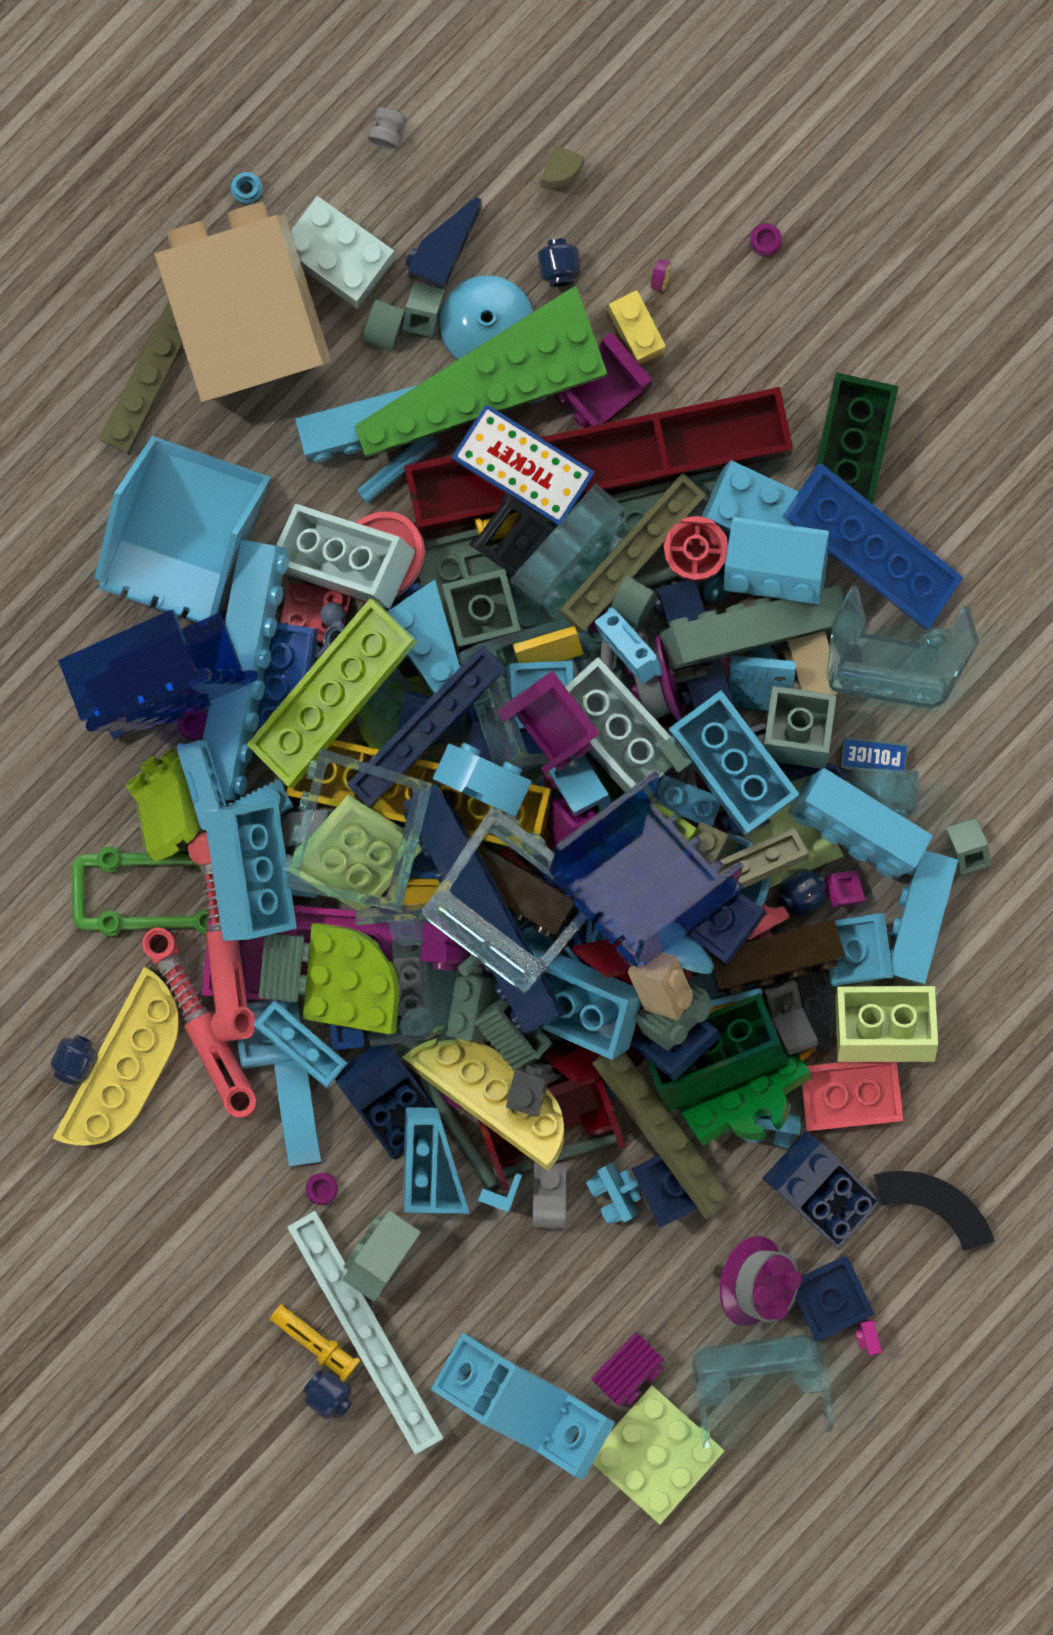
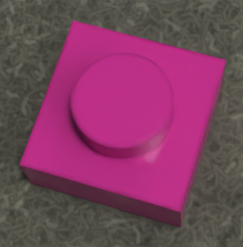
M857 870L834 873L824 878L833 908L859 905L866 901Z
M874 1320L858 1322L860 1330L855 1331L859 1349H865L866 1354L869 1356L882 1353Z

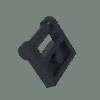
M506 492L501 499L503 501L501 506L477 538L474 537L469 545L496 565L505 569L514 578H517L554 526ZM514 509L520 516L495 551L487 545Z

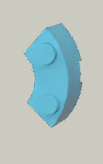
M463 743L461 748L448 744L433 779L516 817L532 782L520 776L523 769L508 762H504L503 767L483 759L479 757L481 750L466 743Z

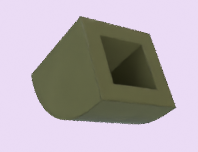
M555 145L542 174L540 187L560 189L570 185L582 171L584 156Z

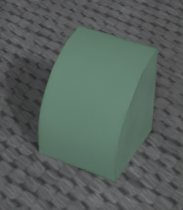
M414 282L406 304L402 330L433 337L440 314L444 289Z
M375 299L365 327L363 342L393 352L403 326L405 310Z
M626 576L614 597L611 608H615L630 626L639 630L659 597L652 590Z
M977 818L946 827L954 859H958L957 868L961 875L991 866L989 846Z

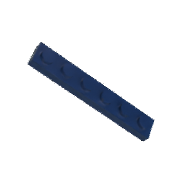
M482 645L347 785L368 807L372 808L507 668Z

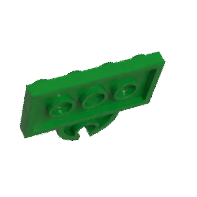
M781 1038L780 1041L788 1059V1064L677 1108L702 1146L728 1130H732L738 1137L747 1140L767 1138L766 1132L762 1126L756 1123L761 1117L767 1115L771 1116L774 1128L779 1131L783 1127L789 1112V1103L785 1095L813 1077L797 1053L791 1055L787 1053Z

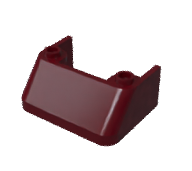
M614 938L602 939L573 947L572 952L606 978L613 977L634 986L628 970L638 956L639 951ZM637 1022L633 1035L640 1029ZM567 1040L565 1046L546 1050L541 1055L543 1059L575 1084L602 1077L592 1064L600 1054ZM631 1045L629 1050L626 1051V1054L636 1067L645 1059Z
M563 1074L561 1079L547 1084V1089L554 1096L561 1109L564 1129L582 1123L584 1130L589 1134L601 1135L612 1130L619 1148L626 1147L601 1077L575 1084ZM478 1120L502 1190L505 1191L509 1187L502 1169L516 1165L522 1159L524 1153Z

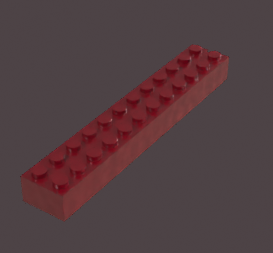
M780 387L540 437L595 472L578 500L673 481L682 473L689 477L722 469L731 460L745 466L791 456L793 451ZM452 456L404 466L415 521L420 533L474 523L477 518L481 520L490 519L503 503L501 501L505 495L503 491L453 461ZM513 509L510 514H514V513H518V512H516V511Z

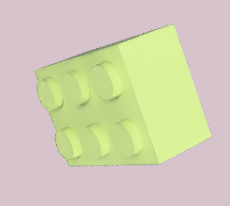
M935 986L837 987L835 1007L838 1062H935L938 1049Z

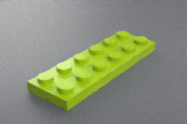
M370 598L250 739L247 745L288 787L294 788L418 641L376 600Z

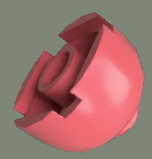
M700 516L686 517L674 525L667 533L664 543L665 559L670 569L682 579L694 582L707 580L718 574L726 562L728 550L727 537L711 519Z

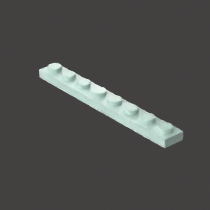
M317 1211L289 1225L287 1228L414 1454L416 1455L444 1438L366 1298L361 1292L343 1281L348 1271L343 1267L345 1261Z

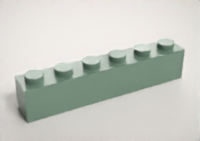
M825 583L819 605L785 599L773 601L772 597H766L754 601V606L745 608L744 603L726 608V613L717 615L716 610H712L698 615V620L689 622L688 617L669 622L670 628L660 633L670 669L675 670L784 643L788 640L821 631L837 630L851 622L841 587L839 585L828 588Z

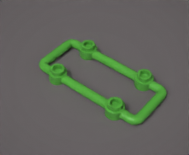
M110 846L104 847L98 854L80 855L72 864L73 922L81 930H100L102 934L108 937L117 936L122 930L153 928L197 929L198 932L204 935L208 930L207 918L209 917V912L206 909L200 910L195 916L122 917L115 911H105L99 918L85 917V867L99 866L107 873H114L122 866L196 865L201 870V865L192 861L189 852H176L157 862H154L148 853H121L115 847Z

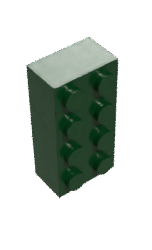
M836 372L814 469L817 464H823L873 504L899 386Z
M761 993L709 1014L705 1021L718 1030L721 1038L675 1081L647 1060L658 1094L668 1112L789 1063Z

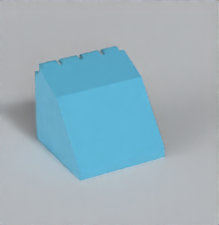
M152 436L114 492L94 579L100 581L99 589L121 596L124 589L128 590L126 599L149 607L152 605L153 600L158 601L156 609L181 617L184 610L188 611L187 620L207 627L211 620L218 621L231 592L240 540L250 541L270 485L271 477Z

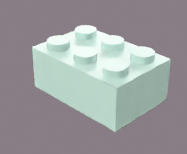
M316 196L291 230L303 271L356 309L361 307L395 261L393 249L318 196Z

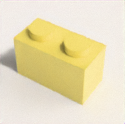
M637 290L609 304L608 314L626 349L641 366L665 354L666 345Z

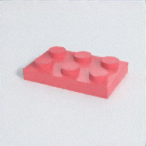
M840 1062L806 1066L813 1077L801 1085L806 1131L903 1121L897 1062Z

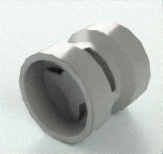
M379 107L374 117L376 127L370 129L368 140L380 147L397 149L400 142L398 133L405 127L407 117L395 110Z

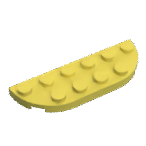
M145 966L102 1044L93 1070L88 1078L82 1082L53 1139L78 1146L107 1142L126 1131L137 1119L175 1048L179 1033V1013L177 1004L168 986L158 975Z
M436 1038L418 1045L402 1057L403 1063L544 1169L549 1171L553 1167L564 1143V1122L556 1099L546 1088L541 1112L537 1117L506 1108L515 1071L512 1070L511 1066H508L507 1061H504L502 1056L493 1048L483 1042H471L458 1038L437 1042Z

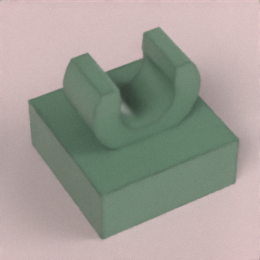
M674 736L659 745L664 755L652 764L661 774L671 765L674 766L677 772H680L693 761Z

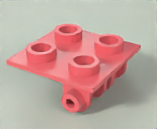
M289 582L280 623L319 629L317 643L321 642L323 644L324 634L329 628L321 621L320 612L323 606L332 602L341 605L345 610V619L343 621L345 626L351 596L325 587Z

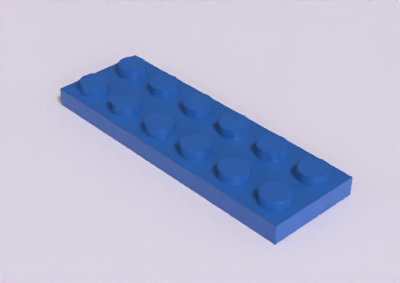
M817 464L782 516L793 526L829 531L828 554L923 629L931 627L963 579L959 573L823 464Z

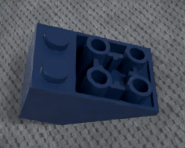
M382 1038L350 1061L335 1078L342 1092L392 1160L404 1152L406 1107L435 1108L385 1038Z
M806 1131L762 1178L837 1249L881 1203L840 1160Z

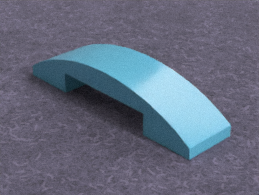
M294 1060L274 1063L289 1167L321 1162L309 1073Z

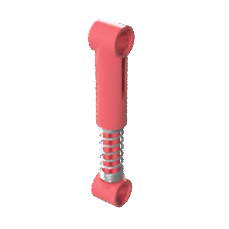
M207 832L198 833L188 843V852L192 861L201 865V874L206 878V881L203 882V885L207 886L204 894H208V899L205 902L209 903V908L206 911L210 912L207 920L211 921L212 924L208 926L210 931L205 933L216 1011L211 1019V1030L215 1038L220 1041L247 1039L255 1032L256 1027L253 1023L256 1021V1018L247 1005L239 940L223 941Z
M164 928L149 930L143 937V950L151 958L153 964L158 966L160 973H163L162 977H166V985L171 987L170 992L175 994L174 1000L179 1002L178 1008L183 1010L182 1016H186L184 1020L187 1023L184 1025V1028L220 1095L225 1109L234 1117L245 1118L251 1116L258 1107L257 1095L253 1091L229 1042L220 1041L213 1035L211 1019L214 1013L213 1011L207 1012V1007L202 1006L201 1002L203 1000H199L197 997L199 992H195L193 989L195 984H191L189 981L191 976H187L185 973L186 968H182V960L179 956L180 951L177 947L176 938ZM158 936H164L168 941V947L162 953H155L151 947L153 939ZM220 1058L235 1084L232 1088L217 1061ZM240 1092L246 1093L250 1100L249 1106L243 1111L236 1110L232 1104L234 1096Z

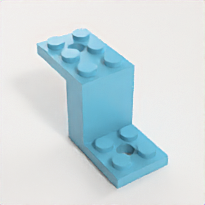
M463 1332L431 1388L432 1391L483 1425L537 1451L581 1480H584L615 1424L614 1421L567 1391L510 1362ZM471 1370V1374L466 1380V1376L468 1372ZM579 1432L577 1440L573 1443L574 1436Z

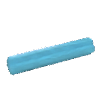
M429 436L415 441L358 488L360 497L366 503H371L405 474V465L419 463L438 447L435 438Z

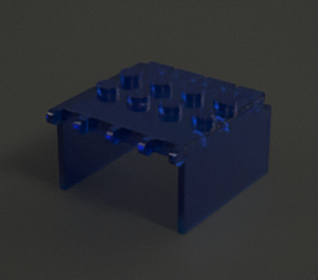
M171 609L58 660L81 721H86V729L91 732L141 731L163 722L166 725L182 720L184 718L183 713L193 710V712L205 710L212 706L210 701L249 685L258 678L255 670L244 671L242 669L221 613L181 629L175 611Z
M656 770L556 845L550 868V874L555 877L553 881L568 897H571L576 892L579 893L574 898L573 903L590 921L598 916L601 917L594 926L612 945L619 940L623 941L616 950L632 967L635 966L636 968L641 964H648L744 887L739 881L744 867L740 860L723 874L719 875L717 872L723 868L724 864L717 860L710 865L700 855L696 848L702 843L701 839L697 836L688 842L674 826L680 820V817L674 813L669 818H666L655 806L661 799V796L655 792L660 776Z

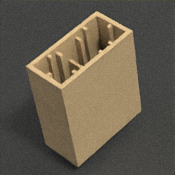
M264 202L251 204L228 212L227 215L232 229L211 236L207 235L203 221L167 232L171 248L154 253L201 402L332 362L286 215L268 217Z

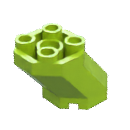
M176 747L170 748L158 759L155 756L148 758L140 765L141 772L125 784V787L136 802L143 847L154 862L176 853L179 850L176 846L182 840L189 843L201 830Z

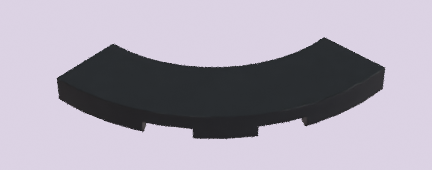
M777 926L774 935L787 932L788 930ZM818 966L807 969L808 975L795 978L802 1000L803 1010L818 1040V1045L814 1047L829 1053L836 1028L835 999L826 970L820 971Z
M888 1171L873 1174L882 1206L907 1203L924 1207L934 1212L952 1228L961 1244L962 1250L995 1242L991 1229L979 1209L966 1195L951 1184L937 1177L913 1171Z

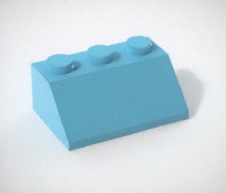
M733 517L725 563L724 590L819 605L826 580L829 531Z

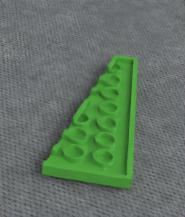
M577 286L565 291L356 424L355 429L365 458L473 422L486 404L498 412H503L607 377V371Z

